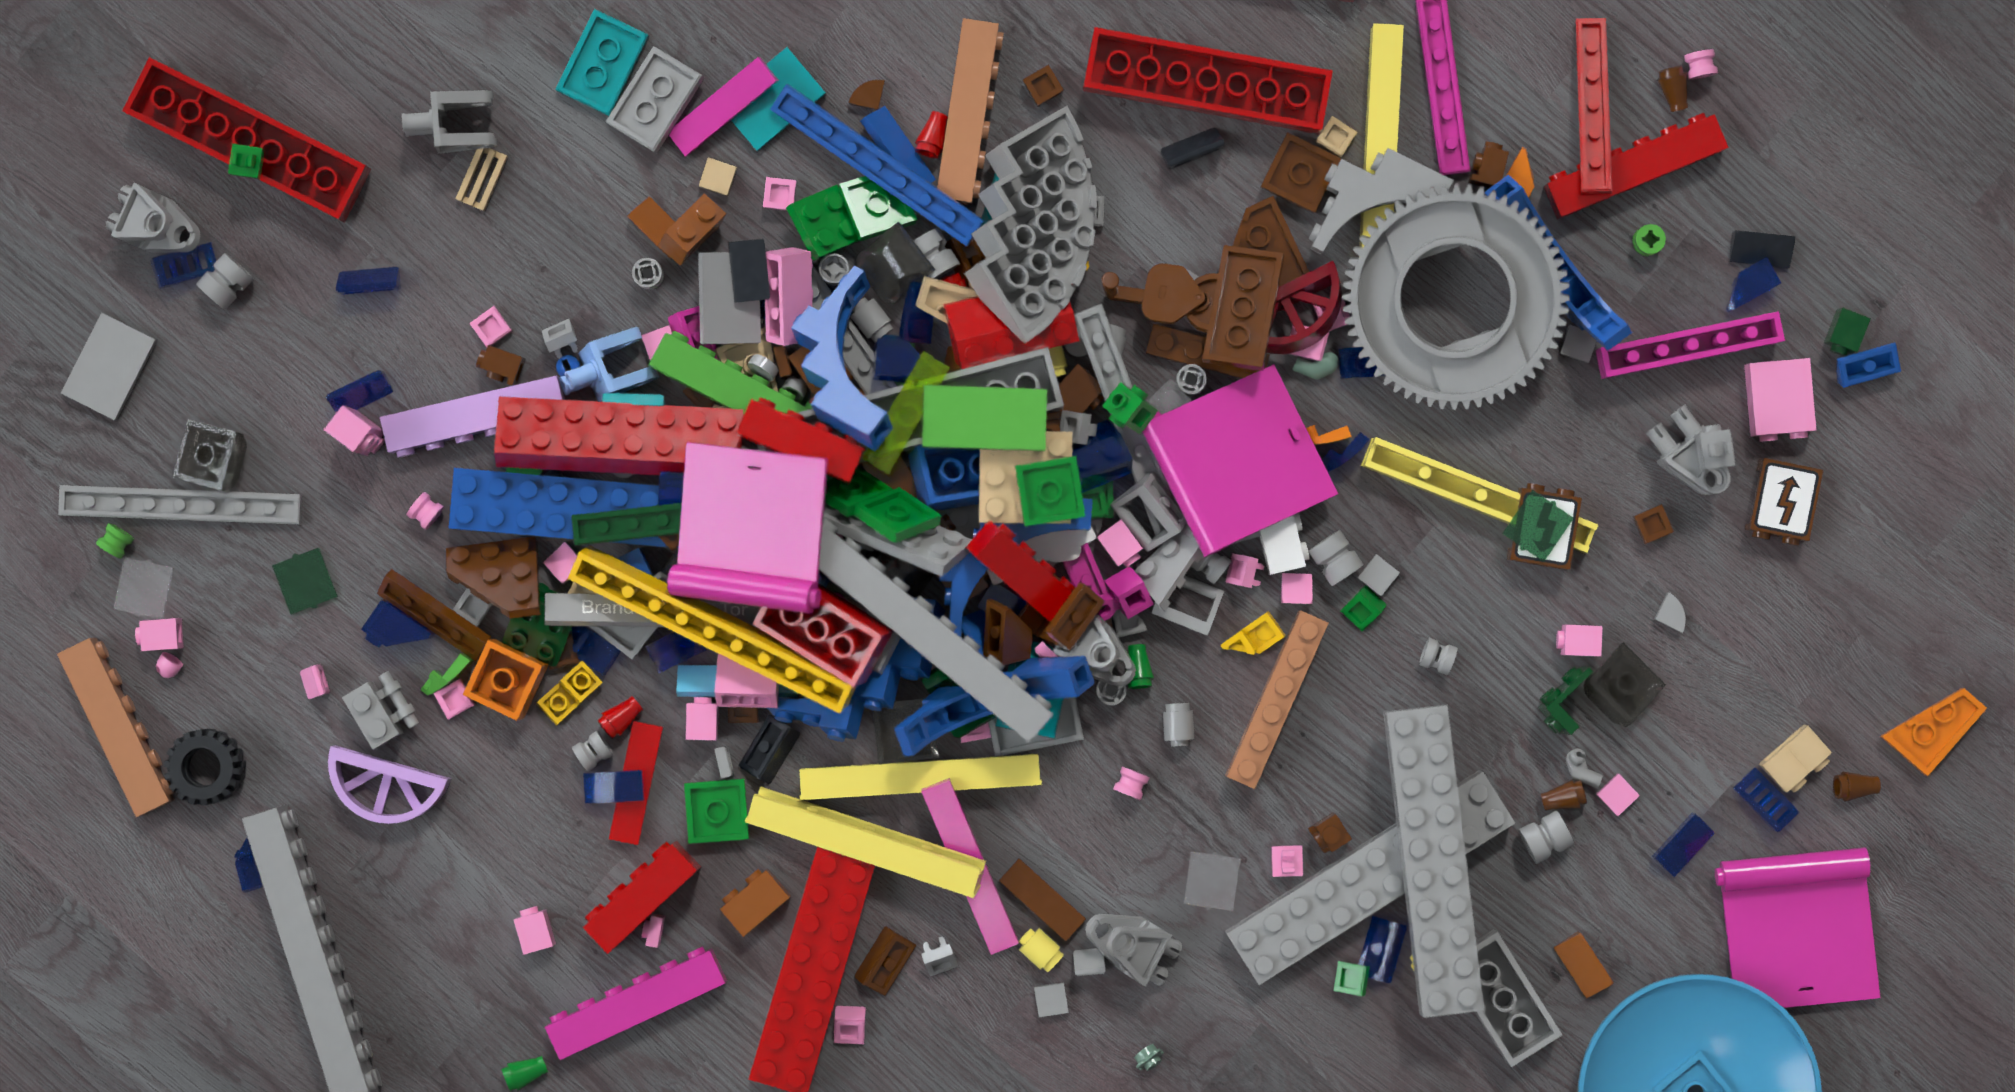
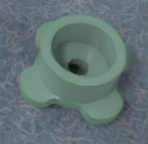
M1154 1044L1148 1045L1134 1057L1138 1063L1136 1065L1137 1069L1140 1071L1143 1069L1147 1071L1152 1070L1161 1063L1160 1057L1164 1052L1160 1048L1157 1049Z

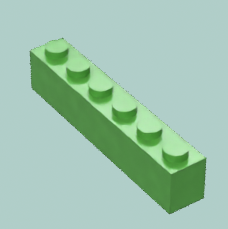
M673 331L671 335L668 333L663 335L647 365L727 409H743V416L750 400L753 399L758 402L760 397L777 404L775 409L785 414L788 409L797 413L813 409L811 403L807 402L803 406L795 402L796 396L787 390L780 388L777 392L767 387L770 383L768 380L756 374H753L751 378L741 373L743 367L728 359L725 364L715 359L716 353L702 345L698 349L687 344L689 338L676 331Z

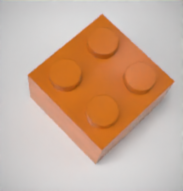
M497 639L487 640L463 695L516 721L522 720L531 705L549 664L516 650Z

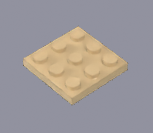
M1046 431L1045 451L980 449L979 522L991 520L993 523H1023L1014 466L1071 457L1072 432ZM1071 519L1049 523L1071 524Z

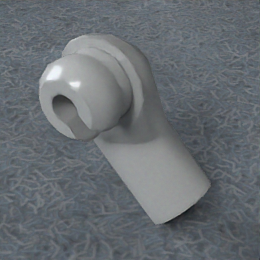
M1575 748L1570 751L1566 756V764L1571 777L1574 780H1581L1584 784L1598 788L1603 775L1588 769L1585 761L1586 754L1582 749Z

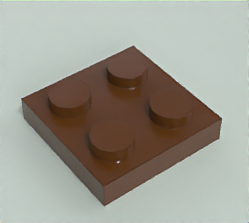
M1287 132L1260 188L1314 214L1329 184L1324 179L1332 163L1338 166L1341 158Z

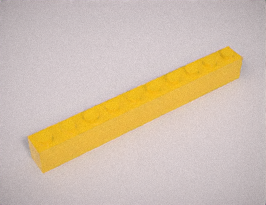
M587 546L579 551L568 576L569 580L838 713H841L849 705L856 687L853 688L763 630L700 599L670 595L667 583L593 546Z

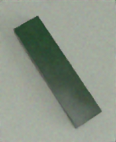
M682 503L571 515L574 545L680 534Z

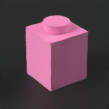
M1122 519L1096 537L1117 567L1123 563L1127 568L1141 558L1138 552L1143 548Z
M182 618L139 621L140 627H136L135 638L137 645H141V651L184 648Z
M1562 625V631H1557L1556 647L1561 649V655L1601 656L1602 626Z
M694 697V703L686 704V740H718L719 707H717L716 703H712V697Z
M537 906L519 911L521 916L515 918L514 923L523 955L549 948L556 944L546 909L538 911Z

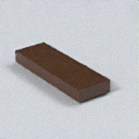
M1020 858L999 879L1007 889L1065 941L1086 920L1079 911Z

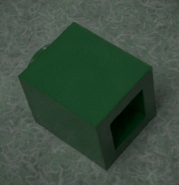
M1845 308L1837 309L1824 344L1831 346V352L1841 356H1847L1848 353H1857L1871 318Z

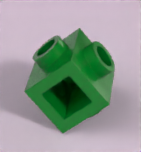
M1122 382L1110 393L1109 398L1103 404V407L1111 413L1108 418L1121 429L1127 426L1138 434L1143 432L1158 412L1154 406L1146 401V398L1149 396L1135 384L1132 388H1129Z

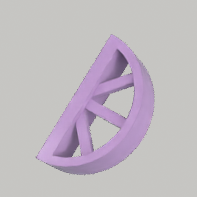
M330 746L328 770L336 794L352 812L373 822L399 823L426 813L442 798L451 778L340 746ZM341 762L368 770L345 783L341 771ZM382 773L383 778L375 806L371 810L355 799L350 791ZM393 777L396 778L413 809L412 811L403 814H383ZM409 781L434 788L435 790L421 805Z

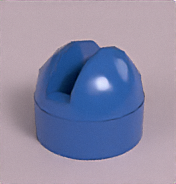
M572 355L562 356L556 363L558 375L565 376L566 368L562 361L567 359L571 370L581 367L579 360Z

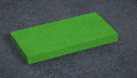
M924 385L922 448L1045 451L1047 389Z

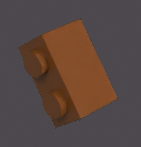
M704 193L665 231L658 246L681 266L720 227L727 213Z
M758 868L745 879L748 885L738 892L734 888L722 899L725 905L720 910L743 937L791 896L768 868L763 873Z

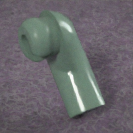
M1331 352L1324 353L1322 360L1315 362L1298 356L1292 370L1316 380L1332 374L1337 369L1338 358Z

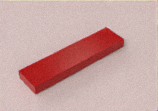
M633 721L609 835L610 840L639 845L663 726Z

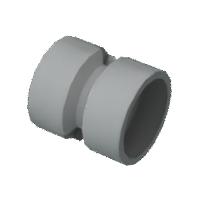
M939 228L923 234L905 247L912 260L921 264L919 271L923 278L926 276L938 279L960 265L952 249L945 248L947 241Z
M224 252L213 264L215 270L213 272L207 271L196 285L216 304L226 310L237 298L236 291H244L254 278L237 261Z
M1341 530L1336 531L1308 550L1315 563L1324 566L1322 573L1331 586L1364 565L1355 551L1347 549L1349 542Z
M1558 811L1542 817L1540 825L1533 822L1518 829L1520 837L1535 864L1548 859L1553 849L1560 853L1574 846L1571 834Z

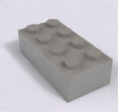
M1492 929L1476 939L1484 1011H1476L1475 1014L1506 1063L1513 1067L1563 1034L1499 933Z

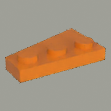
M1961 688L1882 734L1880 737L1922 774L1929 776L1987 707L1965 688Z

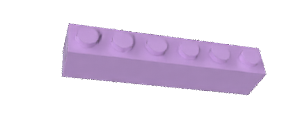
M552 376L382 416L380 421L387 451L392 454L396 453L397 458L413 455L415 454V448L426 446L427 451L444 447V441L455 439L456 444L474 440L473 435L484 432L485 437L496 435L499 396L565 400L559 377Z

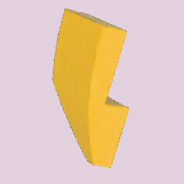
M1267 611L1220 646L1226 650L1232 649L1254 655L1255 653H1262L1286 635L1271 613Z

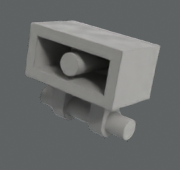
M389 671L378 676L384 686L382 689L378 690L374 681L363 684L342 697L372 749H378L404 733L398 723L400 720L403 719L409 729L419 723L414 715L416 710L411 703H407L400 691L401 685L398 680L394 681ZM390 696L398 711L392 713L384 698Z

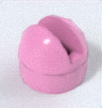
M162 652L157 660L156 670L163 678H171L180 671L183 663L174 655Z

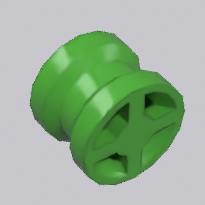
M1644 225L1633 235V248L1640 255H1654L1664 247L1666 241L1665 233L1657 225Z
M108 523L105 527V535L98 538L96 545L109 554L122 559L125 555V547L132 544L135 538L121 528Z

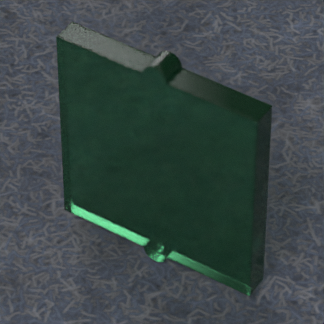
M1531 490L1502 534L1518 544L1521 551L1526 550L1544 562L1574 518L1558 508L1555 501L1550 502L1534 490Z
M319 547L300 555L294 553L292 558L272 565L291 615L310 607L316 609L318 604L338 597Z

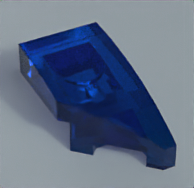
M1767 257L1742 270L1734 278L1732 293L1726 307L1728 313L1781 284Z
M1359 432L1341 455L1330 449L1322 459L1327 472L1336 469L1351 459L1370 439Z
M573 626L574 644L572 646L574 653H577L578 658L602 675H606L621 651L586 626Z
M247 837L240 850H237L234 855L241 888L245 893L264 887Z

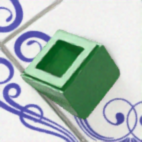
M1364 585L1340 611L1357 628L1363 631L1382 613L1386 603L1368 586Z

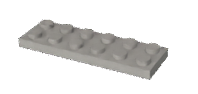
M824 502L823 519L827 518L839 528L836 533L940 576L946 574L970 553L966 546L972 539L962 536L959 532L937 526L903 541L893 543L856 516L846 517Z

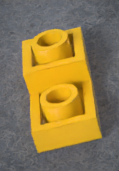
M581 661L536 704L557 726L603 682Z

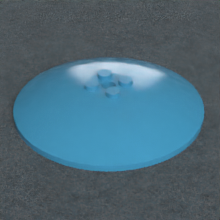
M1688 974L1665 978L1637 990L1621 1001L1602 1021L1591 1038L1581 1064L1578 1080V1092H1687L1692 1085H1700L1703 1092H1822L1820 1073L1812 1047L1794 1018L1774 999L1757 988L1735 979L1712 974Z

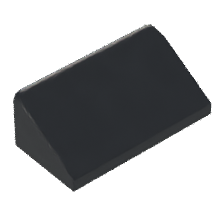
M1210 128L1163 147L1161 154L1167 169L1171 170L1223 149L1225 142L1216 128Z
M1736 230L1732 232L1729 262L1790 268L1796 237Z
M764 239L728 242L734 303L770 299Z
M769 714L738 766L759 780L770 784L799 738L800 732L784 722L776 720L774 716Z

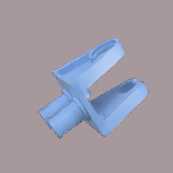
M639 327L589 342L578 353L583 366L566 371L565 376L559 377L564 394L568 395L571 392L590 386L595 393L597 401L602 402L604 393H625L659 378L657 371L650 367L613 378L611 373H607L602 361L605 357L604 355L638 342L642 338Z

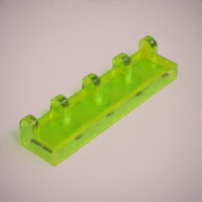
M922 352L888 412L893 429L876 451L868 447L862 460L890 474L923 416L924 385L940 386L949 370L948 366L937 361L928 353Z

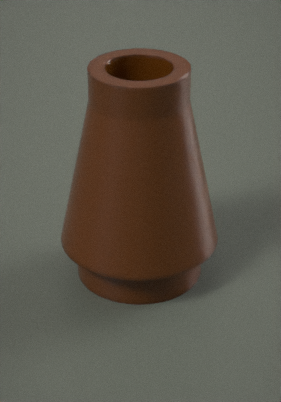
M1682 66L1658 71L1660 78L1657 81L1670 106V111L1675 112L1689 108L1687 103V72H1683Z
M1843 771L1840 775H1835L1833 779L1835 797L1845 802L1871 794H1879L1881 790V782L1878 776H1867Z
M1572 779L1548 792L1541 793L1545 811L1581 808L1580 805L1587 804L1581 780L1574 782Z

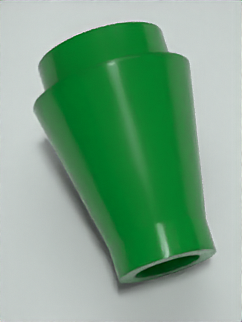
M1129 645L1128 654L1135 664L1136 671L1134 678L1128 683V689L1152 687L1154 675L1146 652V645Z
M542 1056L507 1063L508 1066L501 1069L509 1091L515 1089L519 1091L541 1075L548 1073Z

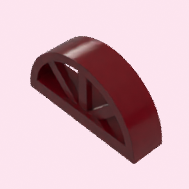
M1333 260L1278 288L1273 321L1276 313L1285 309L1297 334L1285 337H1269L1267 353L1289 354L1304 350L1321 340L1332 328L1339 315L1342 303L1341 282ZM1332 285L1330 299L1315 295V293ZM1299 301L1326 308L1319 319L1307 329H1305L1293 304Z

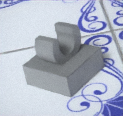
M570 319L542 330L544 342L549 353L554 351L556 357L560 359L563 357L560 348L566 345L571 346L574 353L577 352V338Z
M1062 410L1060 432H1072V443L1087 445L1088 436H1096L1097 424L1090 423L1091 414Z
M939 937V948L931 950L928 942L923 944L925 953L921 955L930 976L958 967L953 950L943 937Z

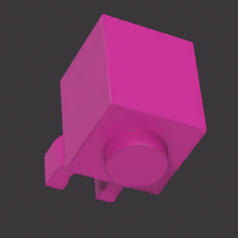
M1130 566L1104 580L1109 594L1098 595L1105 601L1103 605H1106L1103 610L1098 611V615L1104 621L1110 619L1118 609L1127 619H1130L1154 605L1144 581Z

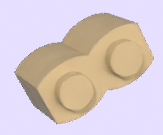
M1804 724L1763 759L1759 765L1783 792L1787 793L1791 790L1794 793L1807 782L1804 777L1809 772L1814 770L1817 773L1830 762L1827 757L1832 752L1812 729Z

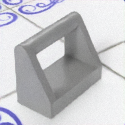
M1154 472L1142 478L1110 504L1146 552L1181 532L1187 523L1177 501ZM1138 495L1165 528L1152 539L1125 506V503Z
M1184 575L1186 581L1182 587L1214 600L1206 621L1170 607L1164 611L1156 602H1154L1150 613L1208 636L1224 591Z

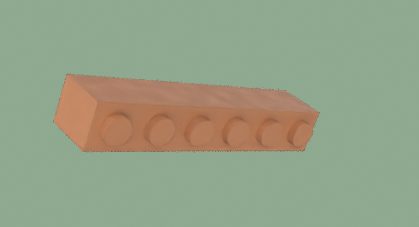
M965 18L962 21L937 188L960 204L972 206L973 198L979 199L978 194L980 193L981 181L976 180L977 169L984 168L986 151H980L982 139L988 140L990 122L985 121L986 109H993L995 92L989 90L991 79L997 80L999 62L994 61L995 50L1002 49L1004 32H998L999 23Z
M1301 610L1298 611L1225 776L1255 789L1329 624L1328 622Z
M88 638L57 653L135 816H143L174 801L175 799L172 794L175 791H171L169 785H171L170 780H165L159 768L162 765L161 759L155 749H150L146 741L149 738L148 732L141 722L137 723L133 714L136 711L134 703L128 695L124 696L119 686L122 684V679L115 668L111 669L106 659L109 657V652L102 641L98 642L97 638Z

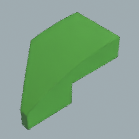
M460 653L444 675L438 670H433L421 691L428 696L446 687L457 679L474 660L466 654Z

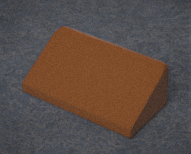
M649 196L631 211L627 217L672 260L658 245L665 231L675 221Z
M1577 931L1553 947L1586 999L1614 984L1581 932Z

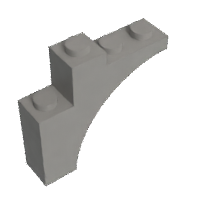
M1387 148L1384 155L1378 152L1370 168L1375 171L1374 175L1341 159L1338 166L1332 163L1324 180L1329 182L1326 190L1336 194V197L1329 196L1322 210V213L1326 214L1322 226L1316 223L1308 239L1313 242L1310 249L1321 254L1333 235L1344 224L1367 210L1394 204L1397 200L1401 203H1406V195L1408 194L1414 200H1417L1418 190H1422L1427 197L1432 186L1437 194H1440L1442 185L1446 184L1449 190L1453 180Z

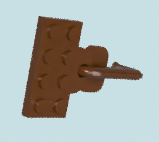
M1224 245L1219 273L1205 274L1194 280L1183 266L1161 263L1153 266L1148 272L1145 289L1118 286L1119 278L1113 272H1106L1102 276L1101 282L1105 296L1108 299L1142 304L1143 314L1150 321L1174 324L1186 316L1192 326L1199 331L1207 333L1202 358L1204 363L1263 371L1284 254Z

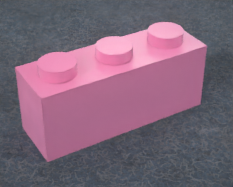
M794 247L766 251L770 299L765 300L766 341L782 346L797 344L791 327L798 315L802 314L808 306L812 307L811 270L813 263L811 251Z
M343 405L324 429L352 452L366 456L370 452L375 454L385 441L382 438L384 435L383 430L358 410Z

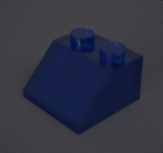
M1108 420L1097 424L1096 436H1088L1087 445L1072 443V456H1076L1082 493L1132 473L1133 458L1121 433Z

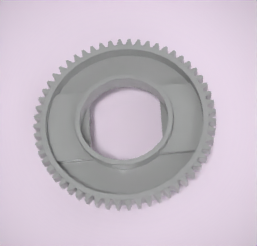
M1444 184L1440 194H1437L1432 186L1427 197L1422 190L1417 191V200H1414L1409 194L1406 195L1405 206L1398 200L1395 201L1396 211L1394 212L1387 207L1384 210L1386 219L1378 215L1375 217L1378 227L1367 226L1366 229L1371 236H1360L1359 240L1364 247H1354L1353 251L1359 257H1350L1348 262L1355 268L1346 269L1345 275L1352 278V280L1344 281L1343 287L1351 290V292L1342 295V299L1351 302L1343 306V312L1352 313L1351 316L1345 319V324L1355 325L1348 331L1349 336H1358L1352 344L1353 347H1364L1358 356L1360 358L1370 357L1366 367L1377 366L1374 376L1378 377L1385 374L1386 377L1383 382L1385 386L1392 381L1395 382L1393 392L1396 393L1401 388H1405L1404 398L1407 399L1412 393H1415L1416 403L1418 404L1424 397H1427L1428 407H1431L1435 400L1439 401L1440 409H1444L1447 401H1450L1453 410H1456L1459 401H1462L1465 409H1469L1470 400H1474L1477 407H1481L1482 398L1484 397L1490 404H1493V394L1495 393L1502 400L1505 399L1504 389L1506 388L1513 394L1516 393V382L1525 387L1527 382L1524 376L1527 375L1534 379L1536 373L1533 367L1543 370L1545 365L1541 358L1549 360L1552 358V354L1547 348L1557 349L1558 343L1553 337L1563 336V332L1557 326H1564L1567 323V320L1559 315L1569 312V308L1561 304L1569 301V295L1561 293V291L1569 288V283L1560 281V279L1567 276V270L1557 269L1564 263L1563 258H1554L1560 251L1559 247L1549 248V245L1554 240L1553 236L1543 237L1542 235L1546 231L1545 225L1536 228L1535 225L1538 217L1535 216L1528 220L1526 217L1529 209L1525 208L1518 212V201L1513 202L1509 206L1507 205V195L1497 200L1496 191L1492 190L1488 196H1485L1484 187L1482 186L1477 193H1473L1470 184L1467 185L1465 192H1461L1459 184H1455L1453 192H1449L1446 184ZM1464 244L1474 246L1488 253L1503 269L1508 279L1511 293L1508 314L1500 328L1487 330L1476 336L1438 347L1419 336L1406 319L1401 301L1404 277L1411 265L1417 260Z

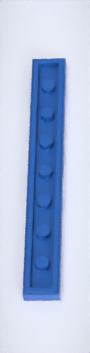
M789 84L785 85L770 108L778 116L965 246H969L973 240L971 233L980 228L985 220Z

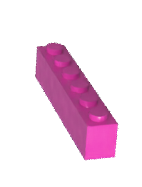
M1777 311L1620 343L1608 351L1604 347H1600L1595 351L1601 379L1773 345L1785 341L1780 314Z
M703 946L687 953L689 959L679 964L676 959L659 966L661 972L651 977L649 972L643 973L633 978V985L625 989L620 984L605 991L606 997L597 1002L592 997L577 1004L579 1010L569 1015L564 1010L549 1017L551 1023L546 1025L545 1029L559 1060L725 984L727 979L713 949L705 951Z

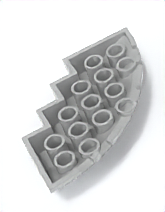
M1068 106L1063 107L1006 140L985 155L1000 180L978 194L993 219L971 233L986 259L964 274L979 299L1024 344L1042 332L1069 303L1074 290L1083 279L1087 268L1086 263L1090 247L1094 243L1096 231L1093 229L1094 209L1097 208L1096 187L1092 185L1090 172L1092 165L1090 158H1086L1082 145L1084 139Z

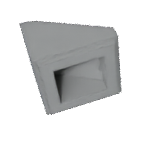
M1097 948L1075 950L1073 952L1075 975L1104 974V955Z

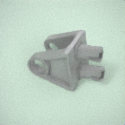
M493 91L430 92L432 109H429V112L402 113V126L406 137L433 134L434 146L438 154L497 146V138L494 137V133L448 134L446 128L442 126V117H446L449 110L492 105V100L494 99Z
M133 183V186L125 185L120 189L129 195L125 196L118 193L119 202L124 204L120 214L112 213L108 217L116 221V224L106 221L107 229L112 232L111 236L150 253L189 252L196 248L200 240V230L173 200L136 183ZM184 229H187L188 233H190L189 239L186 242L180 243V234Z
M1686 404L1670 415L1686 436L1683 442L1676 444L1661 422L1645 433L1662 454L1660 459L1656 461L1658 465L1697 493L1712 495L1721 493L1728 488L1730 484L1728 467L1699 470L1695 434L1703 433L1702 427L1705 426H1700L1688 410ZM1708 472H1711L1715 477L1713 487H1710L1706 482Z
M1098 614L1095 615L1070 651L1044 641L1054 648L1052 652L1058 657L1086 656L1093 679L1115 686H1124L1132 681L1135 676V664L1113 628ZM1118 663H1125V674L1121 677L1113 676L1112 670L1114 666Z
M1097 914L1088 921L1086 926L1088 939L1111 964L1143 986H1146L1149 981L1158 986L1164 984L1165 980L1157 976L1159 974L1165 978L1168 977L1167 968L1157 965L1162 954L1175 959L1179 953L1173 951L1171 947L1179 951L1182 950V943L1179 940L1171 938L1172 935L1143 917ZM1107 923L1108 931L1106 935L1098 938L1097 933H1095L1096 927L1099 924Z

